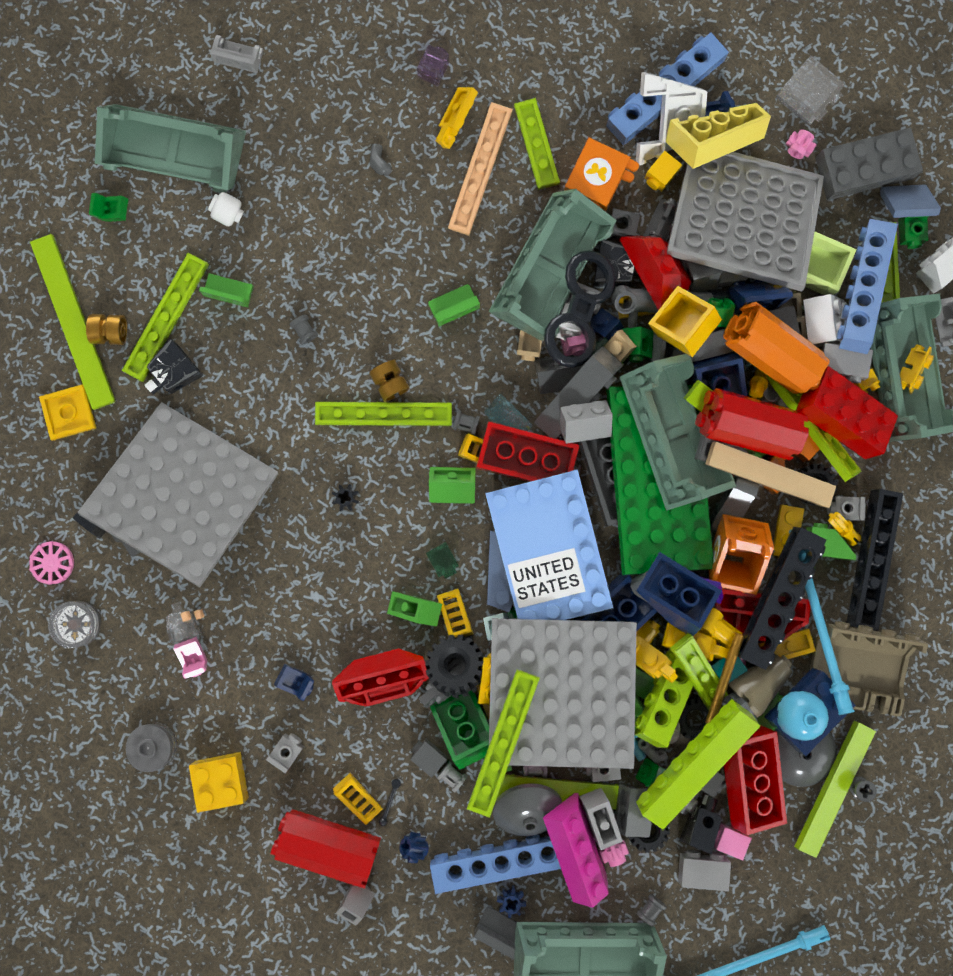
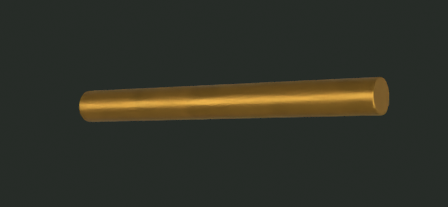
M736 632L734 634L705 721L706 724L711 722L720 711L744 639L742 634Z

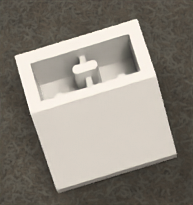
M953 238L936 249L932 256L919 264L921 269L916 272V275L933 294L953 280Z
M832 294L804 299L808 341L816 347H822L825 343L839 345L841 339H837L839 326L844 325L845 319H841L844 305H847V303Z

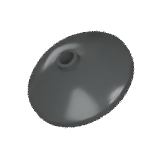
M777 731L782 780L793 786L807 787L821 782L828 776L836 759V744L830 732L814 747L807 758H803V754L796 751Z
M522 784L514 786L497 798L493 807L494 821L502 830L512 835L522 837L536 836L547 832L543 817L561 804L562 799L555 790L545 785Z

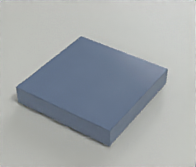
M927 185L881 187L880 196L893 218L937 216L940 214L941 207Z

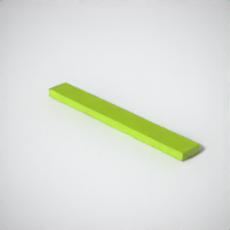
M49 234L31 241L30 244L92 409L96 410L116 402L95 345L90 344L87 339L86 321L54 236Z

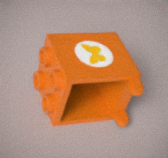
M589 137L565 185L564 191L577 189L606 212L621 179L628 183L634 180V174L626 169L636 172L639 164L630 159V156Z
M722 514L712 544L713 568L708 569L710 580L720 582L722 589L727 588L757 595L774 550L769 523ZM729 554L743 557L744 559L740 563L725 560V556Z

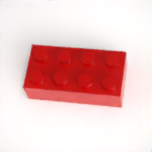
M830 366L826 367L817 389L813 391L809 389L807 392L802 393L796 408L797 411L807 415L809 421L864 459L885 453L898 418L896 413Z
M488 421L476 469L531 482L573 471L579 445L574 443L566 444L565 441Z
M760 725L754 734L724 764L731 827L745 835L787 824L777 731Z

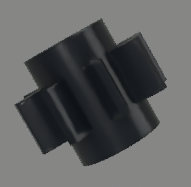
M351 484L348 485L347 489L339 485L340 490L337 493L332 492L336 496V500L332 504H340L339 511L341 512L345 507L353 511L352 505L354 503L360 504L358 500H355V496L359 494V491L352 492ZM349 492L350 502L346 501L345 504H342L341 494L345 495Z

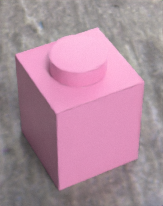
M721 823L714 847L718 851L743 860L752 838L733 827Z

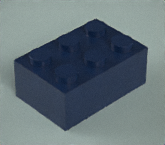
M812 668L786 695L794 691H806L823 701L828 710L829 720L827 728L822 735L813 740L802 741L794 739L783 732L777 721L779 712L777 709L781 700L764 716L796 751L805 756L847 715L838 714L834 695L829 690L833 682L823 671Z

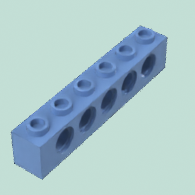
M709 33L705 38L703 36L699 37L693 43V48L688 52L686 50L681 52L675 59L676 62L671 66L669 64L666 65L658 75L666 79L696 86L725 61L729 52L712 33ZM699 57L704 62H698L695 60V58ZM682 71L686 73L687 76L682 77L678 74V72ZM640 92L637 95L633 93L625 100L624 106L620 109L616 107L609 113L606 126L623 146L661 115L662 95L642 96ZM643 100H651L653 105H647ZM627 114H634L637 119L631 120L627 117Z
M869 219L867 227H862L859 241H862V246L857 247L854 260H858L857 266L853 265L850 279L854 280L853 285L848 286L845 298L850 300L848 305H844L841 319H845L844 325L839 326L837 339H841L839 349L868 354L872 346L898 226L896 223Z
M540 835L526 837V841L517 842L516 839L503 842L502 846L494 847V844H486L481 846L480 850L472 852L471 849H462L457 851V855L452 856L442 853L435 855L434 859L430 861L435 894L561 869L555 850L548 856L541 853L544 847L550 846L553 848L549 836L540 838ZM522 851H528L531 854L527 860H521L518 855ZM498 856H505L508 861L503 865H499L495 862V859ZM480 860L484 862L485 866L482 869H475L472 866L473 862ZM453 865H458L462 871L458 874H453L449 868Z

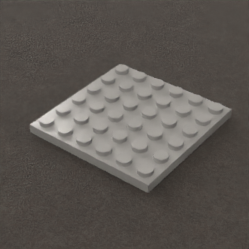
M736 152L726 154L694 169L687 163L667 247V254L674 258L802 292L806 285L824 176Z
M161 402L80 508L78 514L196 586L201 587L274 482L278 471Z
M492 618L489 744L516 669L540 677L509 765L634 769L637 623Z

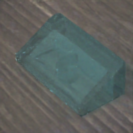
M499 394L485 410V414L494 423L524 431H529L532 428V424L502 394Z

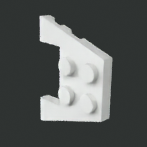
M646 72L641 73L640 94L642 96L662 95L659 140L637 142L636 162L639 165L646 164L647 160L654 157L659 158L664 151L672 150L666 143L671 119L678 118L680 122L688 120V116L698 115L699 118L705 117L706 90Z

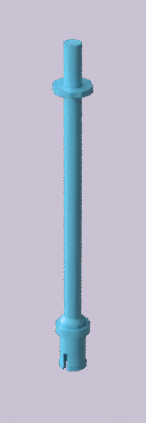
M801 550L798 558L800 561H803L806 554L804 550ZM811 578L807 581L805 589L833 682L829 690L834 695L838 714L852 713L855 711L848 693L850 688L849 685L842 681L814 582Z
M824 925L808 932L800 931L796 939L697 976H727L799 948L808 951L811 950V946L829 941V933Z

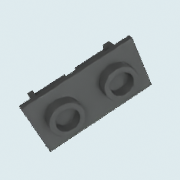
M669 198L668 201L660 200L643 236L660 237L666 241L675 217L676 200Z

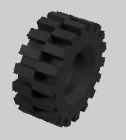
M448 635V640H445L444 637L439 639L441 643L439 645L434 643L431 646L434 650L432 652L428 651L427 657L429 660H425L426 674L434 687L448 697L452 695L454 698H459V695L462 694L465 697L468 696V692L471 690L474 693L477 690L476 686L480 685L484 655L472 639H465L463 635H458V638H455L454 635ZM460 658L465 662V670L460 675L449 673L448 664L452 659Z

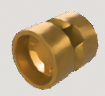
M89 314L86 322V335L89 343L105 344L108 341L110 345H124L127 340V320L125 316L109 315L107 318L104 314Z
M395 360L387 361L369 372L374 384L380 386L378 391L384 402L394 399L395 393L398 392L399 395H402L410 389L405 378L399 376L401 370Z

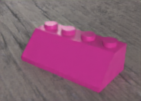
M574 793L546 814L543 820L573 902L593 908L608 895V879L578 793Z

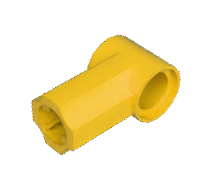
M712 608L698 632L711 638L713 637L725 648L730 649L735 632L743 633L725 621L720 611Z

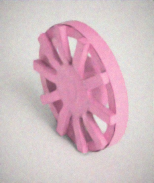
M53 541L42 543L30 555L29 570L36 580L48 585L61 583L73 571V554L62 543ZM53 545L59 547L55 554H53ZM49 546V554H46L43 550L44 547ZM64 550L67 556L60 558L59 554ZM39 551L44 556L43 558L36 557ZM35 560L40 561L41 564L35 566ZM69 560V566L62 565V561ZM43 568V571L38 574L36 570ZM60 568L67 570L63 576L59 572ZM46 572H48V580L42 578ZM53 572H55L59 579L52 581Z

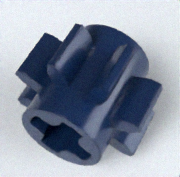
M411 832L410 836H404L401 840L399 850L402 858L407 859L408 863L417 864L418 859L424 860L429 846L426 837H421L420 833Z
M514 885L508 891L503 887V897L497 896V902L503 903L499 907V912H507L508 918L515 913L520 916V907L526 906V901L520 900L524 896L523 890L517 893ZM507 899L515 900L516 904L507 903Z

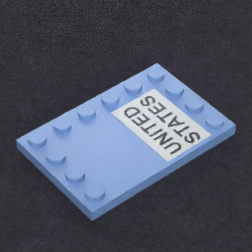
M578 470L485 493L518 619L567 620L613 608Z

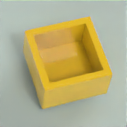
M677 286L648 324L659 338L693 357L722 319L715 306Z
M241 752L197 760L189 765L197 813L244 804L249 798Z

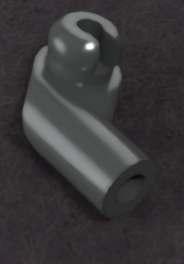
M372 144L370 166L377 174L388 176L392 171V167L381 158L383 146Z

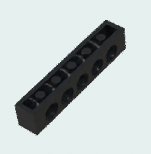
M884 489L870 491L846 622L850 626L858 627V625L872 627L873 631H879L903 493Z
M802 527L792 528L743 633L744 639L738 657L765 670L773 663L775 659L774 652L778 644H781L784 640L785 628L795 616L794 609L798 601H801L805 595L806 583L813 577L816 570L814 566L818 558H821L825 552L826 539ZM801 550H804L806 554L803 561H800L798 558ZM794 571L796 578L790 583L788 576L790 572ZM781 593H784L786 596L783 604L778 602V597ZM774 614L776 621L773 625L769 626L768 618ZM765 636L766 642L764 646L759 647V638Z

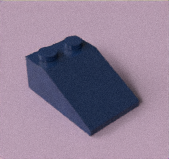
M755 280L754 283L746 284L745 281L735 282L726 290L730 300L735 304L734 313L738 316L743 313L740 309L746 304L758 302L768 311L778 309L793 297V292L787 287L760 280Z
M735 351L692 362L694 366V372L691 376L693 385L696 381L700 380L713 391L719 388L747 396L743 359Z
M661 552L658 553L636 590L672 626L692 636L702 628L722 592L716 586Z

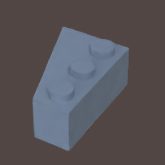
M490 530L487 604L510 612L513 598L496 532Z

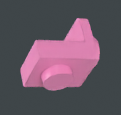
M582 332L579 336L566 338V341L560 339L565 356H577L583 353L586 340Z
M197 637L174 645V651L183 667L182 675L184 678L197 677L206 671L207 658Z

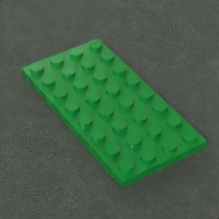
M687 385L688 389L690 390L693 385ZM609 387L606 389L607 403L612 412V436L610 439L622 575L645 573L649 570L659 552L690 571L712 569L713 551L708 499L705 498L666 511L624 388Z

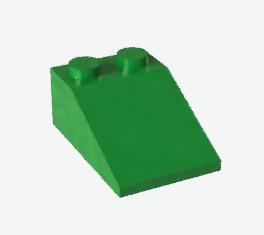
M471 690L468 692V696L464 697L461 694L459 698H454L451 695V697L440 704L435 702L430 706L450 756L459 770L485 758L489 747V721L481 705L478 704L475 692L473 693Z

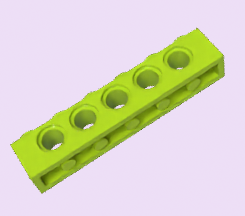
M671 649L665 655L672 661L670 666L676 670L678 678L673 683L662 675L658 679L654 678V687L644 701L645 708L635 722V735L655 747L662 748L668 747L693 688V684ZM665 691L669 694L668 701L664 698ZM656 713H658L660 716L659 723H657L655 720Z

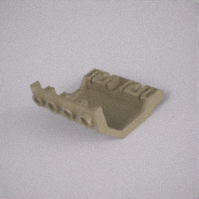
M835 621V624L826 623L842 681L849 685L850 690H848L850 700L856 705L853 709L872 712L876 696H881L880 713L900 717L905 701L903 687L909 658L916 649L922 653H927L928 644L920 639L921 636L913 633H905V636L896 635V631L882 629L881 632L873 631L872 627L858 625V628L849 627L850 624L841 621ZM818 635L815 639L814 647L816 651L812 654L810 670L812 668L821 670L831 679Z

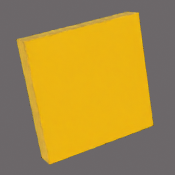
M83 384L39 396L50 440L53 441L96 429L91 405Z

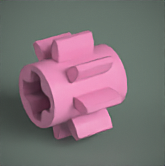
M800 130L798 133L794 131L786 142V145L789 146L788 153L796 159H802L804 155L809 157L817 145L813 143V134L806 130Z
M624 840L606 849H599L603 863L608 862L610 867L619 866L626 862L625 855L629 854Z

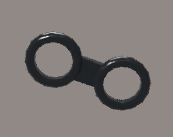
M591 250L577 253L567 264L565 279L567 287L572 293L567 313L558 314L551 319L545 329L544 342L547 352L554 361L565 367L582 366L593 355L596 337L589 322L591 321L596 304L603 303L610 298L616 285V275L610 261L599 252ZM592 261L602 268L606 282L601 293L593 295L586 293L580 288L575 276L576 268L580 262ZM562 323L575 324L584 333L586 340L585 349L580 356L574 358L567 357L557 348L555 331Z

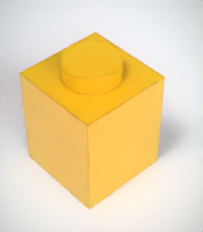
M664 151L645 175L647 185L653 190L659 189L662 192L679 172L682 164Z

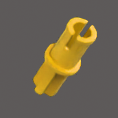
M758 368L755 370L754 377L750 380L749 395L754 399L762 398L764 391L768 388L767 376Z
M839 512L829 514L828 522L849 545L854 546L858 544L853 539L854 537L859 542L861 541V535L855 531L851 521L846 520Z

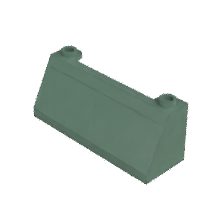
M118 104L97 107L95 164L103 165V169L115 171L117 167L124 166L208 183L209 186L213 187V191L226 193L227 190L234 188L246 130Z
M577 189L553 193L489 312L527 334L544 341L547 325L551 319L560 313L571 293L565 279L566 266L570 259L579 252L593 251L598 241L608 239L613 233V226L617 220ZM587 261L580 262L576 268V280H578ZM559 326L555 331V337L559 334Z
M940 294L898 298L881 303L871 350H873L874 371L880 380L878 383L880 388L877 389L879 402L898 415L889 442L918 439L953 432V409L945 408L931 320L937 318L941 313ZM916 344L923 346L926 352L930 346L932 347L931 355L934 356L929 369L924 368L921 374L924 377L920 388L918 390L914 389L911 395L909 394L908 387L902 390L901 369L902 367L912 369L913 366L905 364L911 348H914Z
M688 354L656 360L620 376L666 511L736 487L732 474L705 465L706 462L694 459L700 436L703 435L700 433V427L695 425L698 415L696 408L684 399V396L689 391L686 380L694 372V366Z
M516 923L514 976H663L667 955L655 926L651 927L647 923Z

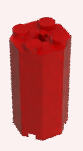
M716 388L714 391L708 390L705 393L703 410L697 415L695 425L700 427V433L706 438L787 460L794 458L791 455H798L802 452L809 435V428L804 427V421L808 422V416L802 412Z
M294 809L286 812L278 828V831L282 833L274 841L270 854L275 856L274 860L365 889L381 837Z

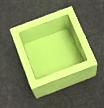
M814 232L805 287L823 295L836 294L840 290L857 249Z

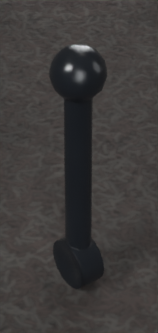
M399 779L392 781V790L383 816L378 821L380 826H386L388 823L387 816L397 788L401 785Z

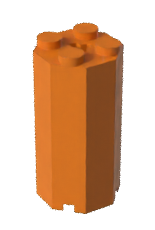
M758 302L744 305L740 309L743 313L739 317L734 315L730 319L723 334L724 339L727 340L725 342L726 346L793 394L805 393L809 389L813 391L819 387L822 375L830 362L823 351Z

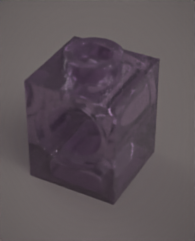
M428 45L417 67L418 78L439 86L449 65V54L441 47Z

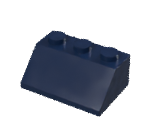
M621 572L608 585L613 608L575 617L573 620L636 622L637 631L657 611L648 602L634 594L631 589V576L622 575Z

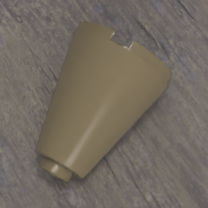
M776 654L773 663L766 670L755 665L730 682L728 686L736 695L747 702L753 714L758 718L765 712L793 673L790 669L793 665L784 655L779 657Z

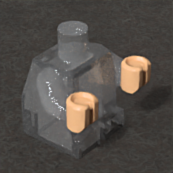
M180 602L171 605L173 614L167 616V633L171 644L183 642L202 634L201 628L196 626V620L204 618L202 609L196 610L194 614H191L190 610H182Z

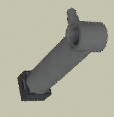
M621 285L616 287L611 295V301L616 310L622 314H629L628 328L636 326L638 312H658L647 289H634ZM709 290L708 292L688 291L704 301L716 298L723 300L724 303L725 298L730 299V296L724 290ZM629 296L626 303H619L621 297Z

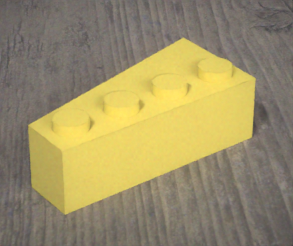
M757 103L729 108V112L725 113L717 110L710 112L709 116L699 118L698 115L688 116V120L680 122L678 118L671 119L666 143L694 169L763 139L771 116Z

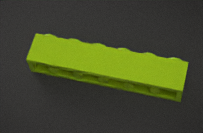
M733 699L724 705L711 722L704 726L698 736L688 743L685 750L673 759L671 765L656 778L647 791L640 795L636 803L642 816L661 829H664L760 727L754 716Z

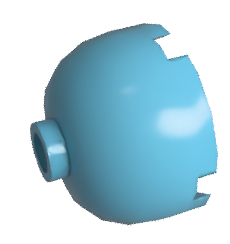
M791 692L784 696L778 705V724L783 732L794 739L802 741L813 740L822 735L827 728L829 720L828 710L823 701L810 692Z

